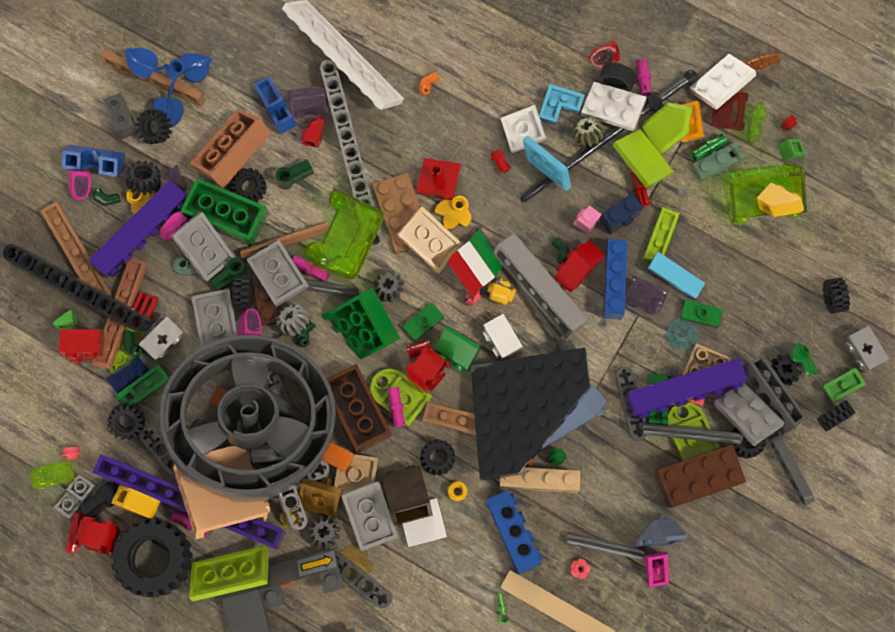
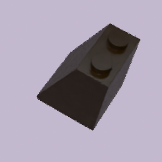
M411 465L406 467L405 470H393L387 472L386 475H382L394 526L433 516L420 466Z

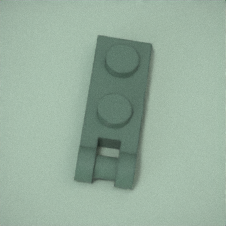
M738 141L693 163L692 167L700 181L747 158L745 152L741 151V145ZM734 152L735 157L731 158L729 153Z

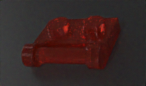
M745 92L735 93L717 110L713 108L710 126L738 131L744 130L745 106L749 94ZM733 100L739 101L736 122L731 121Z

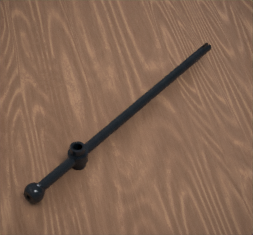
M688 70L684 73L683 79L661 95L656 96L654 92L646 98L648 104L643 107L639 119L652 110L656 113L664 106L662 104L663 101L685 85L694 84L698 80L697 73L694 70ZM615 127L604 135L598 144H592V147L589 146L564 166L569 171L625 129ZM549 177L545 178L522 195L521 202L528 201L554 181Z

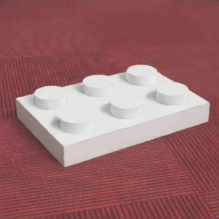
M728 54L689 87L690 92L717 110L756 76V71Z
M594 82L581 111V116L587 118L593 116L603 123L634 131L645 105L646 97Z

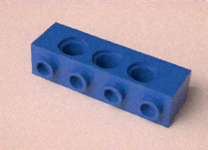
M507 490L487 499L488 508L518 575L541 565L540 560H542L539 549H534L532 545L534 538L531 531H526L523 523L526 520L523 513L518 512L515 505L518 503L513 493L510 494ZM509 508L512 511V517L504 518L501 514L502 509ZM512 526L520 529L518 537L510 535L509 530ZM523 544L528 547L529 552L527 555L522 556L518 553L519 545Z

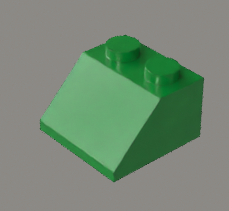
M446 326L434 351L452 363V367L455 370L467 373L479 355L480 346L449 326Z

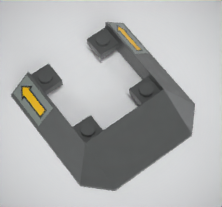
M335 548L269 565L268 584L225 594L222 602L229 631L271 632L266 609L285 604L281 584L319 574L324 594L343 589L344 585ZM351 628L340 632H355V629Z

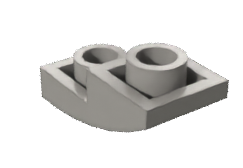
M78 475L66 489L67 493L54 506V509L68 520H71L74 516L73 514L79 511V506L88 499L95 485L81 475Z

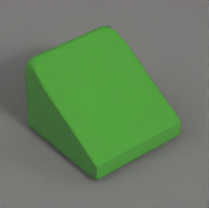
M786 139L778 145L783 161L806 156L800 139Z
M71 309L54 321L53 325L59 330L78 327L77 313Z

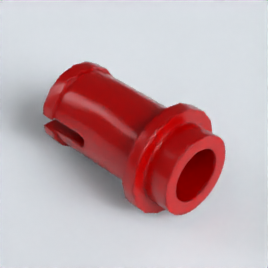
M497 149L491 153V160L495 161L500 173L504 174L511 169V166L504 157V151Z
M426 340L416 345L409 344V347H406L409 358L415 359L424 347L430 349L429 341Z

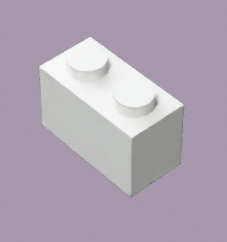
M504 314L483 325L481 333L486 342L490 341L493 348L491 350L496 358L499 357L501 361L506 360L522 351L523 346Z

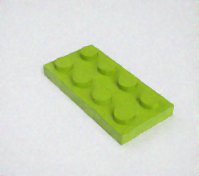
M264 545L193 562L191 566L189 598L192 601H197L268 584V547Z

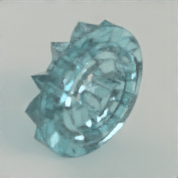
M681 318L669 326L667 336L674 347L688 349L698 340L699 332L696 325L690 322V320ZM679 329L682 331L689 330L686 334L687 338L684 336L677 338L680 334Z

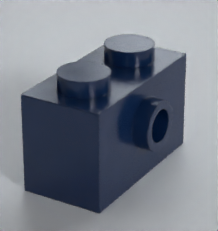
M631 193L603 212L599 221L611 235L621 227L630 225L634 221L633 219L641 214L644 207L634 194Z

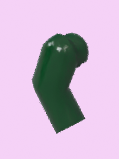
M96 188L93 191V199L102 206L121 202L118 193L108 196L102 192L101 188Z
M557 237L552 242V245L559 250L557 262L559 264L562 262L566 263L568 260L566 256L570 249Z
M310 319V323L306 325L307 329H303L301 335L297 333V343L300 347H307L309 345V332L316 327Z
M125 331L123 349L131 357H139L142 353V348L134 343V332Z

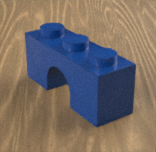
M71 144L62 150V168L81 171L85 168H94L99 170V174L118 177L124 172L125 153Z

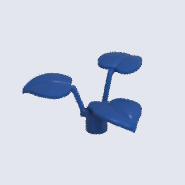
M127 48L126 62L133 74L141 78H149L152 71L158 72L165 69L167 76L172 79L167 98H158L153 104V110L158 109L168 115L166 118L171 119L169 125L172 124V127H174L181 120L184 111L183 104L179 99H171L176 80L182 73L191 82L204 80L208 74L212 58L201 54H185L179 60L171 61L169 65L165 64L162 67L155 68L158 64V59L154 52L146 48Z

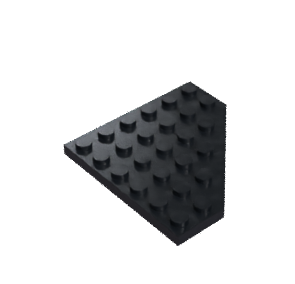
M585 347L471 365L480 479L488 480L521 475L525 470V466L537 455L549 436L553 435L561 425V421L577 405V401L589 390L590 378Z

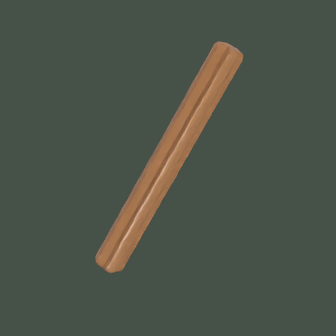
M328 222L317 224L241 249L240 256L242 260H246L278 240L286 247L329 233L331 229Z

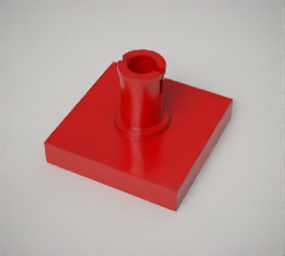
M425 158L416 190L417 194L453 200L462 167L461 164Z

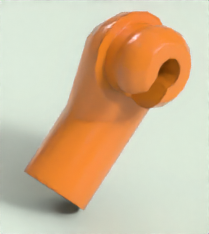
M436 71L420 80L418 88L420 94L428 95L431 84L440 80Z

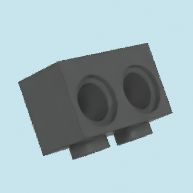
M121 93L103 99L113 126L121 140L137 134L136 125Z

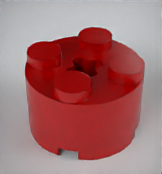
M424 347L420 351L418 359L415 362L412 361L407 366L406 371L408 372L407 379L427 394L428 389L432 391L446 375L443 371L445 368L449 369L450 362L433 349Z
M84 516L83 520L80 521L73 545L77 547L85 545L86 550L102 554L114 552L115 547L113 545L118 539L119 527L115 526L113 522L103 520L102 523H99L94 518Z

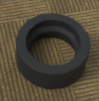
M612 62L604 64L599 76L601 84L628 92L632 90L636 80V73L623 64Z

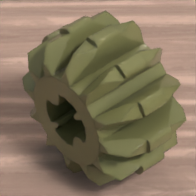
M593 116L589 119L584 117L583 120L578 119L577 124H573L572 135L578 145L581 144L583 147L589 145L592 147V144H598L599 140L603 139L604 128L599 119H595Z

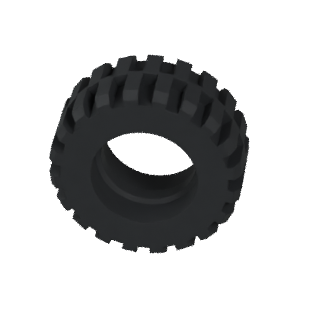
M158 519L140 520L138 524L133 523L128 526L129 529L127 531H122L119 535L121 537L120 540L115 541L113 545L116 549L115 552L111 553V558L114 559L111 567L116 572V580L122 583L121 586L125 590H129L134 595L155 598L162 595L166 596L172 590H177L181 586L180 583L187 579L188 576L186 574L188 570H191L192 564H190V559H193V552H190L191 544L185 538L186 535L178 527ZM157 539L167 545L170 552V561L168 567L161 575L148 578L138 572L135 565V556L138 548L145 541Z

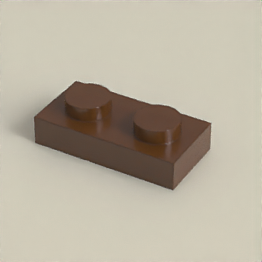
M254 288L261 326L277 324V307L265 288Z

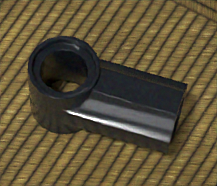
M111 481L100 486L96 490L95 495L79 506L85 516L94 518L106 508L114 506L111 502L117 489Z

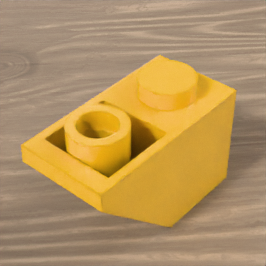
M770 183L757 197L759 209L773 217L800 213L804 210L802 198L796 193L788 192L781 185L777 186Z
M119 485L111 503L128 512L153 519L161 501L134 489Z

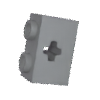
M163 314L136 342L156 360L158 357L162 358L168 352L167 348L171 344L175 345L182 338L181 334L183 332ZM158 335L163 336L165 340L163 342L160 341Z
M870 326L844 339L847 351L852 353L856 366L863 373L889 360Z

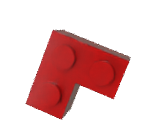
M590 240L585 244L580 243L576 249L573 248L568 253L566 263L562 262L556 269L558 273L554 279L571 293L579 287L590 272L597 268L606 254Z
M60 329L59 353L70 360L71 363H82V360L97 359V356H103L104 333L100 329Z

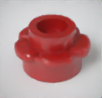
M791 114L781 123L784 127L783 130L788 129L790 131L798 124L796 121L798 117Z

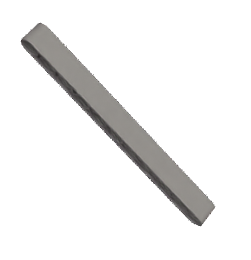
M326 59L320 65L321 75L367 248L370 251L377 252L383 246L379 223L338 69L332 60ZM327 69H333L330 73L325 72ZM332 85L338 86L336 89L329 88ZM336 102L342 103L340 106H334ZM341 118H344V119L347 120V121L344 122V123H339V122H338V120L341 119ZM345 135L351 136L349 140L342 139ZM349 152L356 153L353 157L347 156ZM354 169L360 170L358 174L351 173ZM359 186L365 187L361 192L356 191V188ZM363 203L370 205L367 209L360 208ZM369 220L374 222V225L371 227L365 225ZM372 238L379 239L377 244L369 243Z

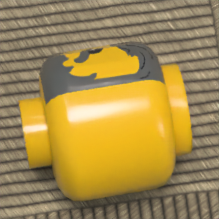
M499 277L495 282H490L487 292L490 293L489 298L491 301L507 305L508 302H512L517 289L514 288L513 282Z

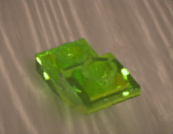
M758 102L750 116L747 126L746 144L754 143L757 137L760 136V124L766 118V109L763 108V102Z
M72 461L30 470L33 490L50 488L55 484L69 483L75 480Z

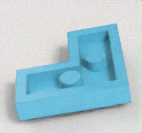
M549 84L539 114L540 120L556 125L561 109L579 114L585 95Z

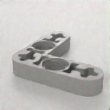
M322 460L319 466L324 467V470L321 471L322 474L320 472L314 474L309 472L306 475V479L316 481L327 476L329 473L327 462ZM302 482L287 490H291L292 493L285 494L284 496L280 494L278 496L286 521L293 530H301L307 525V517L296 488L301 487ZM289 496L295 499L296 503L293 508H288L285 504ZM296 509L299 510V512H295L297 518L302 519V521L299 522L300 526H298L297 524H293L295 516L294 514H289V511H295Z

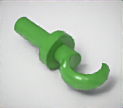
M497 593L499 601L497 610H500L498 621L501 624H507L509 619L505 622L500 620V616L506 614L505 609H507V605H504L502 593Z

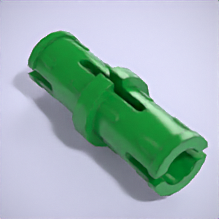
M721 133L712 140L704 141L701 146L690 151L693 160L698 161L708 154L715 153V150L728 143L726 136Z

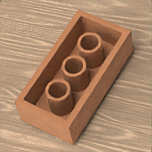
M238 108L190 164L203 178L224 188L248 159L254 155L261 144L266 141L271 132L259 118Z

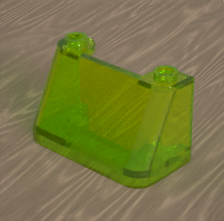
M783 164L721 174L729 219L734 225L745 224L749 217L770 215L759 209L757 197L770 183L777 186L781 185L788 192L796 193L802 198L804 210L800 213L789 214V217H799L801 213H807L804 167L796 164Z
M334 187L329 197V203L337 211L323 242H311L307 246L303 257L330 273L347 279H354L363 266L383 222L384 213L381 209Z

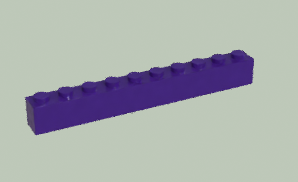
M102 454L100 455L92 473L187 512L179 486ZM256 518L224 527L276 550L279 549L286 531Z

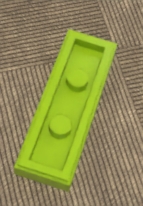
M664 207L661 208L643 257L644 260L651 262L657 252L665 256L680 213Z

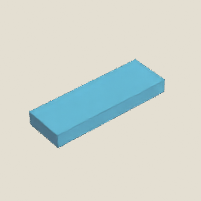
M659 252L655 254L647 267L648 270L694 300L705 285V282Z

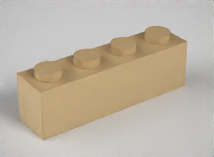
M525 468L521 475L500 478L499 489L578 493L580 491V471Z

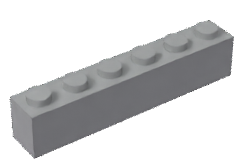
M513 234L497 245L493 255L565 339L583 327L588 321L584 312L563 291L559 283L550 276L547 269L538 262L534 254L525 247L522 240Z

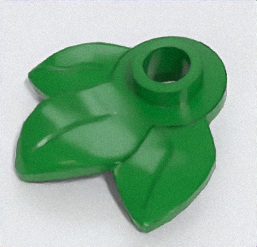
M801 343L795 344V347L791 350L793 361L802 364L807 376L812 373L816 375L817 367L809 356L810 351L808 347Z

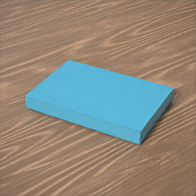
M527 135L523 139L527 160L563 190L568 191L571 188L568 168Z

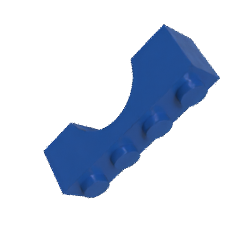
M608 239L605 246L606 284L603 299V319L622 320L625 315L627 240Z

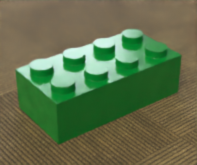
M196 178L181 209L182 215L189 220L199 212H203L217 232L251 246L254 245L268 215L266 206L199 178Z

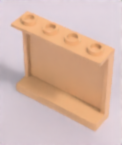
M231 446L205 454L213 462L231 469L256 470L250 462L252 461L251 453L246 449ZM174 464L173 470L195 539L203 538L206 531L262 517L263 522L266 521L267 515L270 512L267 501L235 502L215 495L186 479Z

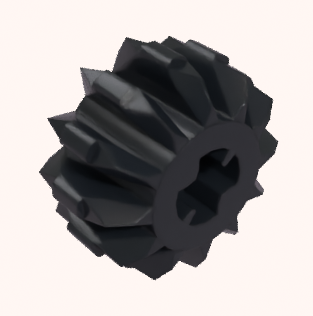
M779 354L777 359L773 358L771 360L773 364L771 367L784 385L791 386L793 382L799 380L798 376L802 374V371L798 370V368L801 367V364H795L793 359L790 360L789 354H786L784 357ZM784 367L787 368L786 373L782 371Z

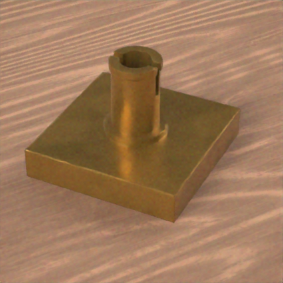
M326 477L321 478L320 483L303 478L299 498L304 511L324 517L331 516V519L335 520L338 514L342 489L333 487V481L328 478L326 484Z

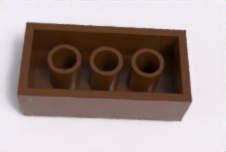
M357 364L327 378L333 392L335 410L357 454L392 437V433Z
M733 444L725 445L654 470L668 508H673L746 483Z

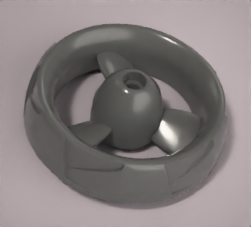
M232 336L214 341L196 350L173 372L161 399V433L172 461L184 477L193 484L235 502L264 501L279 496L303 480L309 472L312 474L319 466L333 437L336 415L335 401L330 384L324 373L309 356L298 348L284 341L265 336ZM232 370L236 387L222 397L218 406V421L203 424L187 431L186 412L193 395L212 377L224 371ZM268 370L289 379L302 392L310 410L311 422L309 427L300 421L279 417L278 403L274 396L265 389ZM225 440L241 449H255L267 443L284 460L263 469L237 470L219 465L207 458L205 454L216 449Z

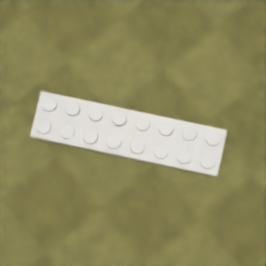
M307 0L284 4L282 10L287 14V17L293 20L299 26V29L311 38V41L323 50L327 57L332 59L337 68L342 70L349 80L355 83L361 92L373 101L377 108L382 110L400 105L403 102L404 98Z

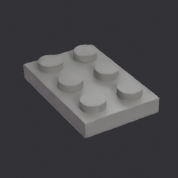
M199 212L170 235L204 281L211 279L227 265L230 259L235 258L203 212Z
M280 240L246 259L276 307L309 287Z
M229 288L191 296L201 347L223 338L238 336Z
M745 383L742 388L730 390L714 402V406L753 446L780 429L784 424Z
M379 480L341 494L361 551L399 538Z

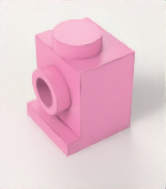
M589 205L586 210L582 209L578 213L573 225L588 235L599 222L601 214Z

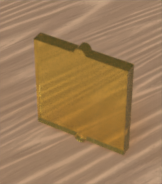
M358 542L340 552L367 574L374 570L367 558L368 555L360 550ZM345 562V565L339 563V566L341 567L340 573H342L343 569L346 566H348V563ZM349 568L346 575L349 579H355L357 572L355 569ZM342 579L345 589L349 584Z

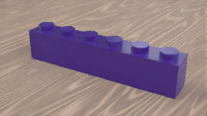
M169 180L89 259V263L106 279L109 276L114 277L120 270L118 267L123 262L127 264L133 258L132 254L137 249L141 250L146 245V240L150 236L154 237L160 231L159 227L166 223L177 209L179 211L182 209L187 195Z
M738 358L630 391L626 394L632 416H639V419L650 416V412L656 410L658 413L667 411L669 406L675 404L676 407L688 404V400L694 399L695 402L706 398V395L713 393V396L720 395L727 388L732 390L742 388L743 384L747 381V377L741 360Z

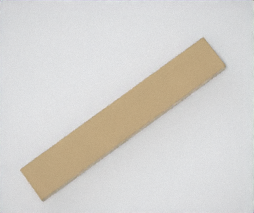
M509 570L500 587L575 632H615L612 628Z

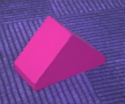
M667 552L644 556L643 560L649 587L669 584Z

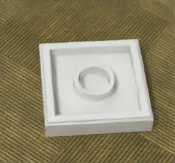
M535 105L501 118L512 153L525 149L523 139L527 135L536 143L547 140Z
M437 498L430 500L433 516L403 524L408 547L447 537Z

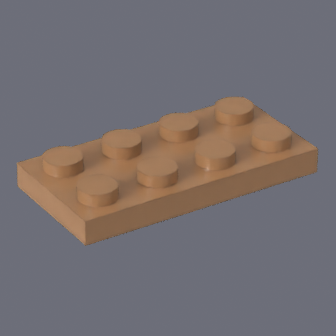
M405 173L372 184L396 254L411 250L396 234L420 207L409 175Z

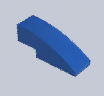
M268 76L254 83L253 86L279 133L282 134L296 127L293 116L271 78Z

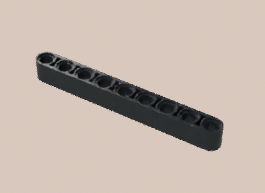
M8 244L3 249V256L9 262L124 326L140 332H146L151 327V319L147 315L26 248ZM92 293H94V297L91 300L90 296ZM109 301L110 305L106 309V303ZM125 309V316L122 318L121 313ZM141 318V325L138 327L137 321Z

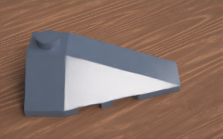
M590 384L589 390L577 401V405L569 415L565 416L560 423L561 425L542 445L541 450L593 420L595 416L600 417L606 410L604 405L607 401L594 385Z
M658 516L656 520L646 527L633 545L634 547L673 545L686 540L687 535L674 519H668V516Z

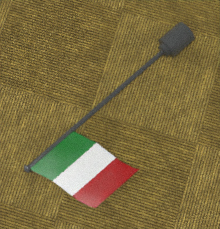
M482 226L476 227V233L470 241L454 252L447 262L448 267L472 301L478 291L493 280L501 268L504 267L493 255L495 248L482 231ZM511 276L558 342L555 352L576 349L571 340H560L532 299Z

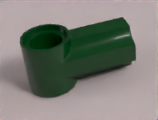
M304 159L288 168L282 167L276 172L278 186L281 189L287 190L294 183L313 175L314 172L309 161ZM283 176L289 177L286 181L281 180Z
M232 258L210 281L217 290H223L234 282L235 275H247L248 268L241 259ZM237 265H241V269L234 272V268Z

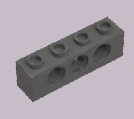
M760 354L743 366L747 377L746 384L784 422L783 426L779 429L782 435L808 419L763 354Z

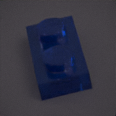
M137 356L108 376L106 380L118 394L147 373L149 368Z

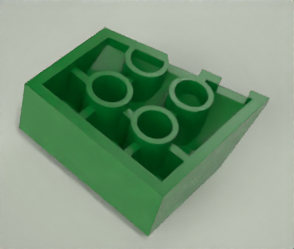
M373 288L322 315L325 320L329 319L337 333L340 332L346 338V343L361 359L400 339Z

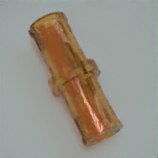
M778 51L764 56L759 55L757 58L743 63L754 70L766 69V66L780 63L781 56L778 55Z

